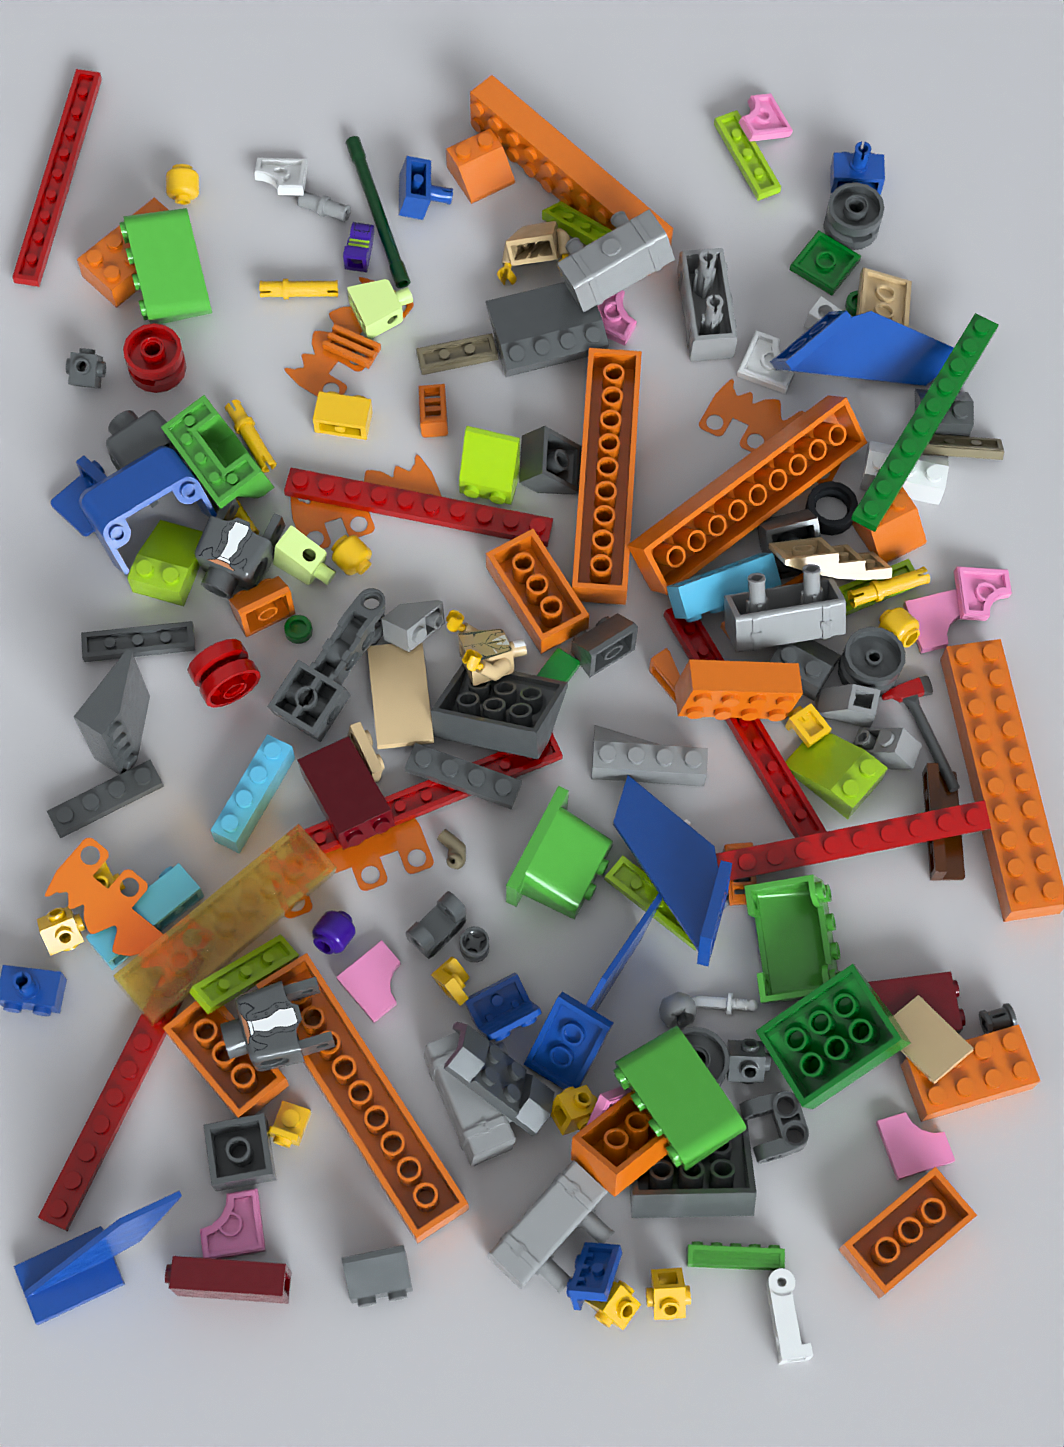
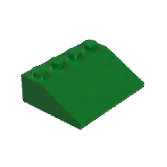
M851 964L756 1030V1033L801 1106L812 1110L911 1043L894 1016L855 964Z

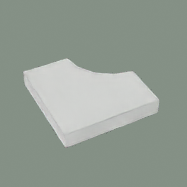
M257 158L255 180L272 184L277 189L278 195H304L308 161L307 159Z
M756 330L738 369L737 377L786 394L795 371L775 370L770 361L780 354V339Z

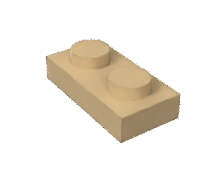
M361 722L351 724L347 736L350 737L374 781L377 783L380 781L382 771L384 770L383 760L380 754H375L373 750V740L370 732L364 730Z

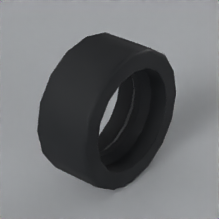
M828 481L820 483L812 489L808 495L805 509H809L818 517L821 534L833 536L842 534L851 527L853 523L851 518L858 506V501L855 493L848 486L840 482ZM824 497L837 498L846 505L847 513L842 519H826L816 511L817 501Z

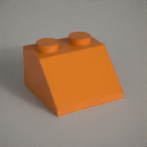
M491 128L446 148L447 168L471 204L515 183L504 148Z
M903 487L876 532L854 521L852 523V526L870 552L874 551L886 563L925 545L927 542L918 509Z
M279 576L273 579H264L258 586L249 590L239 591L233 598L228 599L231 610L246 637L295 614L291 591Z

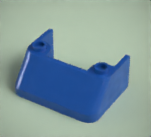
M159 446L89 487L80 495L79 505L114 566L125 575L130 571L117 549L125 545L131 536V530L125 520L126 518L171 491L181 503L192 504L196 502L201 512L206 516L216 517L217 515L199 481L176 451L168 446Z

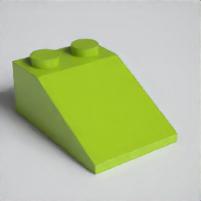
M466 426L459 477L460 493L469 498L480 497L488 499L495 504L505 503L512 505L519 481L520 438Z
M160 520L137 553L127 577L132 592L184 607L200 567L195 557V550L203 531Z
M829 733L809 748L802 742L785 761L798 781L846 819L851 817L883 780L888 767L866 750L832 733Z

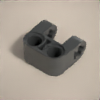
M447 891L437 901V905L420 922L416 921L405 932L407 939L424 956L430 959L466 923V908L453 893Z
M781 1091L752 1098L739 1104L744 1120L772 1113L779 1139L753 1147L758 1164L783 1158L802 1150L806 1146L809 1130L800 1102L794 1093ZM780 1101H789L793 1105L794 1110L789 1114L781 1113L777 1108V1104ZM791 1129H796L803 1135V1140L799 1143L790 1142L786 1137V1133Z

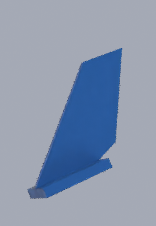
M847 310L832 311L822 317L771 360L770 363L775 370L926 386L937 377L954 347L872 311L853 317L850 316Z
M627 775L613 825L698 950L697 964L708 967L729 891L732 863L721 860L718 869L715 846Z
M659 893L600 979L587 1004L584 1005L563 991L560 993L524 1062L525 1066L564 1090L568 1087L578 1088L582 1085L614 1022L596 1011L644 936L663 899Z
M180 1190L119 1218L105 1230L99 1226L15 1265L14 1269L35 1324L40 1325L125 1285L114 1256L139 1243L182 1197Z

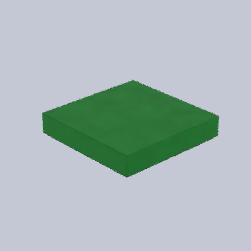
M818 230L792 262L789 270L833 296L860 262L861 255Z

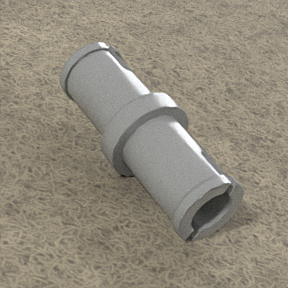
M304 191V195H299L298 198L299 207L316 211L320 216L325 217L328 215L343 222L347 221L350 216L351 207L349 205L332 201L328 196L320 197Z

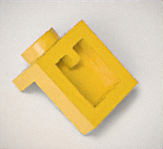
M812 703L805 708L798 706L788 715L789 719L785 725L788 731L793 728L808 748L828 735L832 730Z
M450 957L431 976L446 996L461 1006L469 999L462 990L465 987L464 983L469 979V975L456 958Z
M282 1100L274 1124L268 1130L269 1135L274 1138L273 1142L286 1148H290L291 1144L299 1146L312 1113L311 1110Z

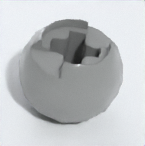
M675 992L664 998L659 1008L661 1020L670 1028L676 1025L679 1028H683L690 1023L692 1024L697 1013L693 999L682 992Z

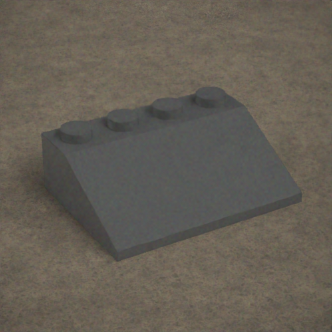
M565 282L485 302L505 377L588 357L589 348L608 349L609 347L605 327L597 305L583 313L567 289Z
M129 649L124 652L74 715V719L94 759L119 775L126 770H130L138 759L150 699L134 655Z
M462 664L431 709L433 736L539 759L550 740L568 688V682L514 671L512 674L503 676L497 681L491 680L473 686L465 666Z
M743 1120L746 1125L745 1131L685 1171L682 1165L676 1167L667 1154L629 1185L631 1217L754 1216L757 1192L747 1120Z

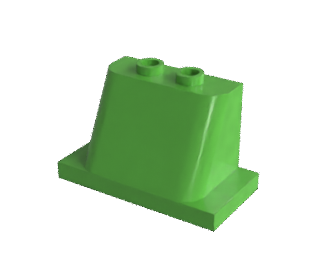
M205 395L161 426L164 433L220 509L237 496L260 498L275 488Z
M558 786L506 884V902L517 907L524 895L575 920L585 899L590 901L596 890L597 885L593 883L597 875L603 876L607 869L609 860L606 858L612 848L613 841L567 810L569 790Z

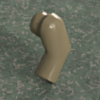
M444 829L439 834L437 840L448 848L446 863L452 869H460L466 862V846L450 831Z

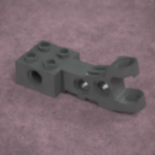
M375 588L363 590L337 623L338 627L330 639L328 638L322 646L323 650L315 662L308 666L302 661L297 660L267 706L276 716L317 741H322L351 696L346 688L342 686L344 680L372 643L377 644L383 636L381 618L385 616L383 614L385 611L384 594ZM367 599H376L379 602V606L369 609L364 606V602ZM379 621V627L375 628V624Z

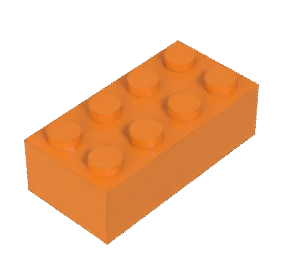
M154 197L133 215L167 211L168 209ZM120 225L77 258L82 277L116 308L138 291L135 289L132 274H137L135 263L129 264L126 248H131L130 243L125 244Z
M534 529L486 553V568L541 654L576 636L581 631L588 629L589 613Z
M689 659L674 686L678 716H687L690 719L715 717L718 720L742 718L746 721L755 719L781 721L788 717L803 694L799 663Z
M195 1001L163 1027L164 1031L236 1118L255 1115L289 1086L286 1077L278 1068L257 1071L248 1054L230 1059L220 1024L235 1020L234 1016L224 1005L207 1014L199 1003Z
M1019 1024L967 1039L966 1041L974 1048L973 1052L935 1084L929 1081L906 1057L901 1064V1068L920 1121L923 1122L1033 1089L1041 1080Z
M632 1091L572 1137L571 1160L576 1161L614 1197L667 1155L666 1147L669 1146L664 1135L657 1137L650 1127L648 1121L652 1118L647 1110L640 1111L631 1098V1095L634 1094Z
M935 1166L838 1250L880 1299L974 1219L977 1214Z

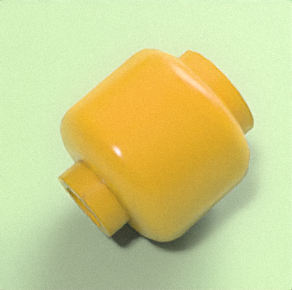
M177 164L172 166V169L166 173L167 196L174 199L175 203L180 205L190 204V200L198 197L199 174L193 170L192 166Z
M356 535L342 536L331 548L333 551L332 561L347 575H354L356 573L361 575L371 566L369 560L372 551Z
M902 607L892 610L888 609L879 618V628L892 632L905 648L914 644L920 635L919 621Z

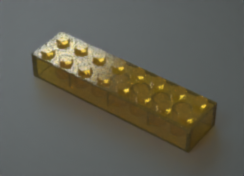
M300 824L296 825L113 975L114 981L153 1026L190 995L189 992L193 985L224 967L332 877L337 867Z

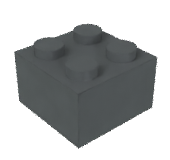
M264 1113L203 1125L211 1185L216 1192L276 1180L271 1139L268 1133V1120Z

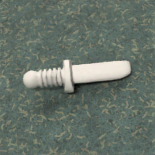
M727 993V998L695 996L692 998L696 1008L726 1010V1014L729 1015L732 1014V1009L755 1011L758 1008L757 1001L753 999H733V993Z

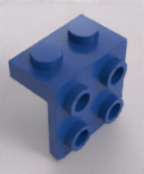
M83 455L76 461L80 476L57 494L50 503L52 508L82 536H89L94 530L80 508L79 498L83 491L107 476L97 461L91 462Z
M513 973L476 992L464 1002L477 1030L488 1040L494 1039V1041L505 1039L511 1034L510 1031L518 1026L527 1027L537 1021V1016L542 1013L540 1007L530 1001L517 973Z

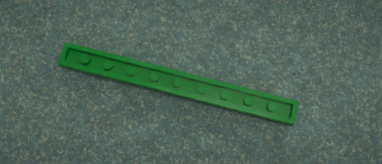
M977 313L974 314L854 511L851 520L876 532L997 331L999 324Z

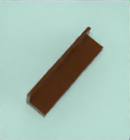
M927 763L922 772L925 812L958 806V790L949 792L939 771L938 763ZM952 771L957 780L956 772ZM962 835L927 842L930 880H964L965 868Z

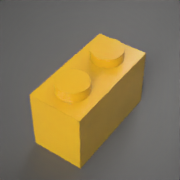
M319 391L313 415L315 432L367 440L373 414L371 399L361 395L347 396L340 395L334 391L327 393Z

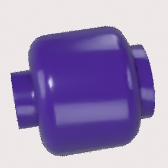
M331 910L325 912L312 930L314 945L321 952L329 955L343 952L356 933L351 916L344 911L337 912Z

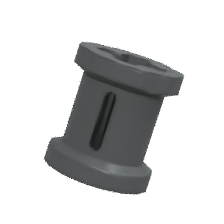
M1009 1003L1003 1004L1002 1008L989 1012L982 1010L979 1012L980 1024L985 1034L1017 1025L1015 1012Z

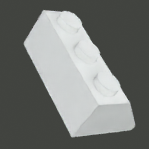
M869 440L860 489L868 490L895 445ZM921 455L903 485L911 499L939 505L946 487L949 470L948 456Z

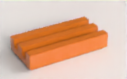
M336 324L333 325L332 332H329L327 335L328 339L322 343L323 349L368 369L381 350L380 343ZM333 342H337L343 346H346L349 350L344 349L338 345L333 344ZM354 352H359V353H361V354H364V355L368 356L369 358L367 359V358H365V357H363V356H360V355H358V354H356V353H354Z

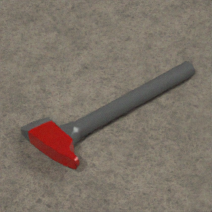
M918 677L890 689L881 698L883 700L894 699L899 703L904 702L908 709H910L935 763L939 765V771L949 792L958 790L960 786L920 706L919 697L933 693L929 677Z

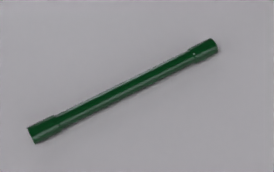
M358 136L349 137L346 140V146L355 165L384 247L395 286L397 288H405L410 284V279L404 262L401 260L369 170L361 140Z

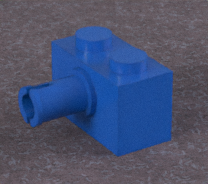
M858 142L855 145L854 153L834 152L830 167L831 193L846 183L857 182L869 185L881 195L885 182L884 154L871 153V146L867 142H864L862 149V142Z
M406 156L399 174L398 216L423 220L431 201L451 204L453 188L431 185V160Z
M3 965L0 976V1005L3 1007V1010L12 1013H21V1010L25 1009L33 1010L32 1013L39 1016H50L51 1013L60 1014L67 979L60 971Z

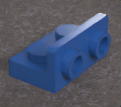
M584 1243L581 1254H578L575 1259L573 1278H570L567 1282V1296L571 1298L574 1310L581 1311L584 1300L607 1302L622 1256L620 1245Z

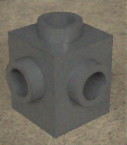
M79 348V353L71 352L70 358H67L66 361L69 385L101 389V379L106 375V362L103 361L102 356L95 354L96 350Z
M750 1038L728 1040L727 1049L730 1056L729 1070L727 1072L728 1081L742 1082L744 1084L764 1083L765 1071H770L771 1055L765 1053L763 1042Z

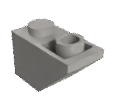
M433 600L399 604L381 618L384 640L410 652L445 624L443 602Z
M856 684L821 688L817 711L825 718L870 728L876 716L881 690Z
M859 728L853 743L866 750L889 769H914L922 744L904 728Z

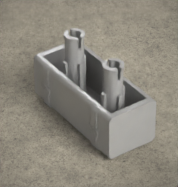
M650 209L631 220L627 218L623 211L615 213L611 218V222L616 229L585 247L579 238H572L566 243L565 248L570 255L557 262L567 289L583 313L596 305L599 306L606 299L649 274L661 270L663 266L675 260L668 236Z
M722 248L681 251L679 255L677 269L678 289L681 294L687 334L686 343L689 348L691 361L733 358L738 340L737 326L734 319L733 299L728 282L727 263L725 262L724 250Z
M808 564L802 568L803 583L765 589L766 577L764 574H750L747 577L749 592L724 596L725 629L735 651H757L760 648L820 638L828 639L832 636L846 634V601L833 578L820 580L821 568L816 564Z
M455 1032L428 1043L425 1047L424 1059L429 1068L430 1077L435 1082L460 1140L462 1151L464 1150L472 1167L512 1150L516 1137L509 1124L513 1122L444 1069L445 1063L458 1046L460 1034ZM502 1041L496 1044L509 1056L506 1046Z
M573 1160L562 1173L555 1177L548 1189L508 1233H504L487 1257L520 1289L534 1274L538 1275L540 1273L560 1293L572 1277L552 1260L554 1258L552 1254L576 1227L578 1229L582 1227L598 1243H605L614 1231L594 1214V1207L608 1192Z

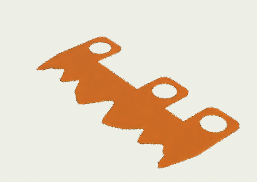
M359 277V281L362 284L374 281L367 278ZM413 302L406 304V310L403 312V319L413 308ZM351 306L341 307L329 313V317L334 324L359 335L362 333L360 324ZM314 331L312 346L315 355H301L304 363L303 368H284L285 372L299 386L317 397L319 391L323 392L322 389L327 383L337 384L340 395L346 392V384L329 374L338 361L357 372L365 368L361 365H354L349 360L323 349L322 343L328 339L327 335L329 334V332ZM333 342V344L349 350L346 346Z
M731 379L715 394L699 422V427L715 436H722L733 418L749 425L740 440V446L752 452L755 448H751L747 443V438L751 434L761 435L765 443L805 412L799 411L790 418L782 420L780 400L764 399L753 403L751 392L739 396L736 395L733 389L734 381ZM711 415H718L723 419V426L717 430L710 429L706 424L707 418ZM842 463L831 470L830 475L826 479H819L817 483L832 481Z
M416 455L415 465H413L411 471L395 466L393 477L381 471L366 470L364 482L441 496L433 473L419 455ZM291 497L292 519L296 529L305 536L312 531L321 532L324 540L319 546L322 549L329 547L331 544L324 524L326 522L342 518L348 536L356 535L361 537L372 533L375 529L369 512L315 501L306 504L305 502H300L295 497ZM355 517H363L367 520L368 526L362 532H355L350 527L351 520Z
M415 818L389 828L382 834H376L357 846H351L345 850L341 847L302 864L298 863L295 853H293L289 863L278 860L274 854L270 853L271 880L284 916L291 919L312 910L313 905L305 884L351 867L361 890L368 891L384 885L387 882V875L380 857L395 851L399 852L404 868L409 874L432 867L434 860L420 824ZM415 849L422 850L426 855L425 863L419 867H414L408 862V854ZM368 866L376 867L380 872L378 881L373 884L365 883L361 877L363 869ZM292 894H300L305 899V905L299 911H291L286 905L287 898Z
M85 838L56 871L45 893V897H50L56 892H67L69 909L84 905V921L90 934H96L111 926H116L117 933L112 948L113 952L125 956L143 953L141 967L143 969L159 967L161 979L158 988L165 987L184 973L211 939L210 934L195 921L190 920L181 927L171 940L132 909L147 891V882L134 871L127 869L107 889L93 875L108 859L109 853L93 838ZM87 846L96 847L100 852L98 862L93 865L85 864L81 860V851ZM133 878L138 882L139 890L136 895L127 897L121 893L120 884L124 879ZM189 929L198 930L202 936L200 945L195 948H189L183 943V934Z

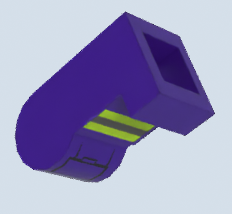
M352 223L350 237H348L347 246H345L343 252L346 270L368 272L374 240V225ZM351 259L362 260V263L355 264Z

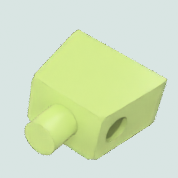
M387 279L347 287L349 304L365 337L368 339H373L403 321L402 306L413 302L408 287L394 292Z
M292 525L275 545L273 565L306 585H310L315 578L328 585L336 574L335 570L325 564L327 552Z

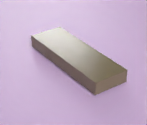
M492 333L416 348V355L422 375L498 360V353Z
M934 434L923 454L1003 460L1004 448L1001 439Z

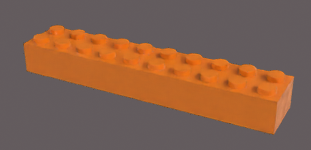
M493 75L470 91V122L474 130L480 133L491 128L503 146L508 159L520 165L529 177L535 178L546 192L552 193L559 201L610 230L616 229L611 222V218L615 213L623 211L627 218L631 220L650 209ZM650 209L665 230L671 245L673 227Z
M589 348L572 589L581 602L626 605L630 555L627 545L630 543L642 351Z
M826 396L629 543L627 547L650 590L668 595L667 586L692 577L867 444V440L847 397Z
M1001 639L946 646L940 661L974 802L985 800L991 829L982 831L1003 921L1060 914L1064 909V885Z
M306 953L257 983L256 987L260 989L282 981L283 985L286 986L316 977L321 993L291 1001L299 1006L302 1017L297 1028L299 1040L331 1031L336 1047L304 1056L305 1062L303 1063L418 1244L469 1210L468 1202Z

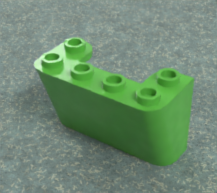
M187 208L123 216L124 222H119L125 244L130 243L131 248H126L129 264L135 263L137 274H132L135 289H141L143 300H139L143 319L149 320L150 324H165L212 313Z
M807 875L744 886L748 915L754 917L756 922L763 973H757L761 1003L768 1004L801 1000L841 972L838 971L837 960L840 959V949L838 942H834L832 931L836 930L834 914L829 913L828 902L832 901L829 884L824 885L822 879L815 875Z
M677 1025L615 1061L616 1068L613 1071L616 1079L624 1090L630 1088L634 1092L631 1098L640 1111L647 1110L652 1118L648 1121L650 1127L657 1137L664 1135L669 1145L666 1147V1153L676 1167L682 1165L685 1171L746 1130L743 1119Z

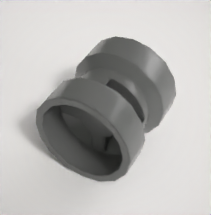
M480 927L467 928L460 937V951L467 961L475 963L483 961L489 953L488 934Z

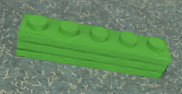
M695 1241L692 1242V1245L688 1244L687 1267L772 1271L779 1268L785 1269V1249H781L779 1245H768V1248H761L760 1244H749V1247H741L740 1243L722 1246V1243L719 1242L703 1245V1242Z

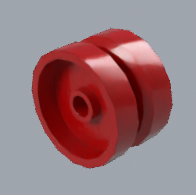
M153 323L140 326L133 330L126 338L123 347L124 358L128 366L130 378L136 386L147 392L159 393L176 387L184 378L187 368L180 338L174 330L165 325Z
M226 639L207 647L188 666V674L195 686L200 687V694L207 706L212 708L223 707L241 699L252 691L261 678L255 663L248 659L247 650L242 642L237 639Z

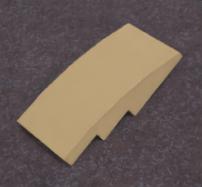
M822 537L769 543V549L785 565L802 570L805 565L816 564L820 566V575L857 580L892 578V567L874 551L857 553L848 544L831 546Z
M423 642L410 652L393 644L369 646L367 650L377 748L386 749L413 746L415 743L421 745L434 743Z

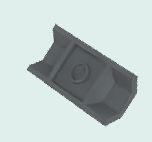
M460 1022L453 1024V1030L460 1034L457 1049L445 1063L444 1069L531 1136L537 1134L551 1115L555 1092L535 1076L526 1074L527 1070L519 1062H516L497 1045H494L468 1024Z

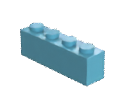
M758 553L667 586L675 618L686 619V622H693L703 618L702 614L705 612L717 613L723 611L725 595L749 592L747 577L753 573L765 575V589L781 585L774 554Z
M267 734L210 830L215 842L240 854L295 760L291 745Z
M178 863L174 867L166 868L159 875V879L152 885L148 884L147 891L132 909L161 932L200 901L204 895L198 884ZM111 926L96 934L86 936L90 945L111 970H114L130 957L113 952L112 948L117 933L116 926Z

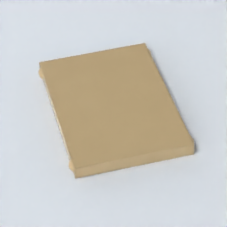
M919 995L894 1015V1018L911 1042L900 1051L934 1084L974 1050L971 1044L963 1039Z

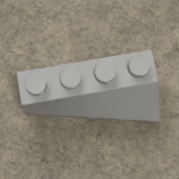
M594 725L591 779L626 781L627 775H629L636 782L704 786L707 776L708 748L660 745Z

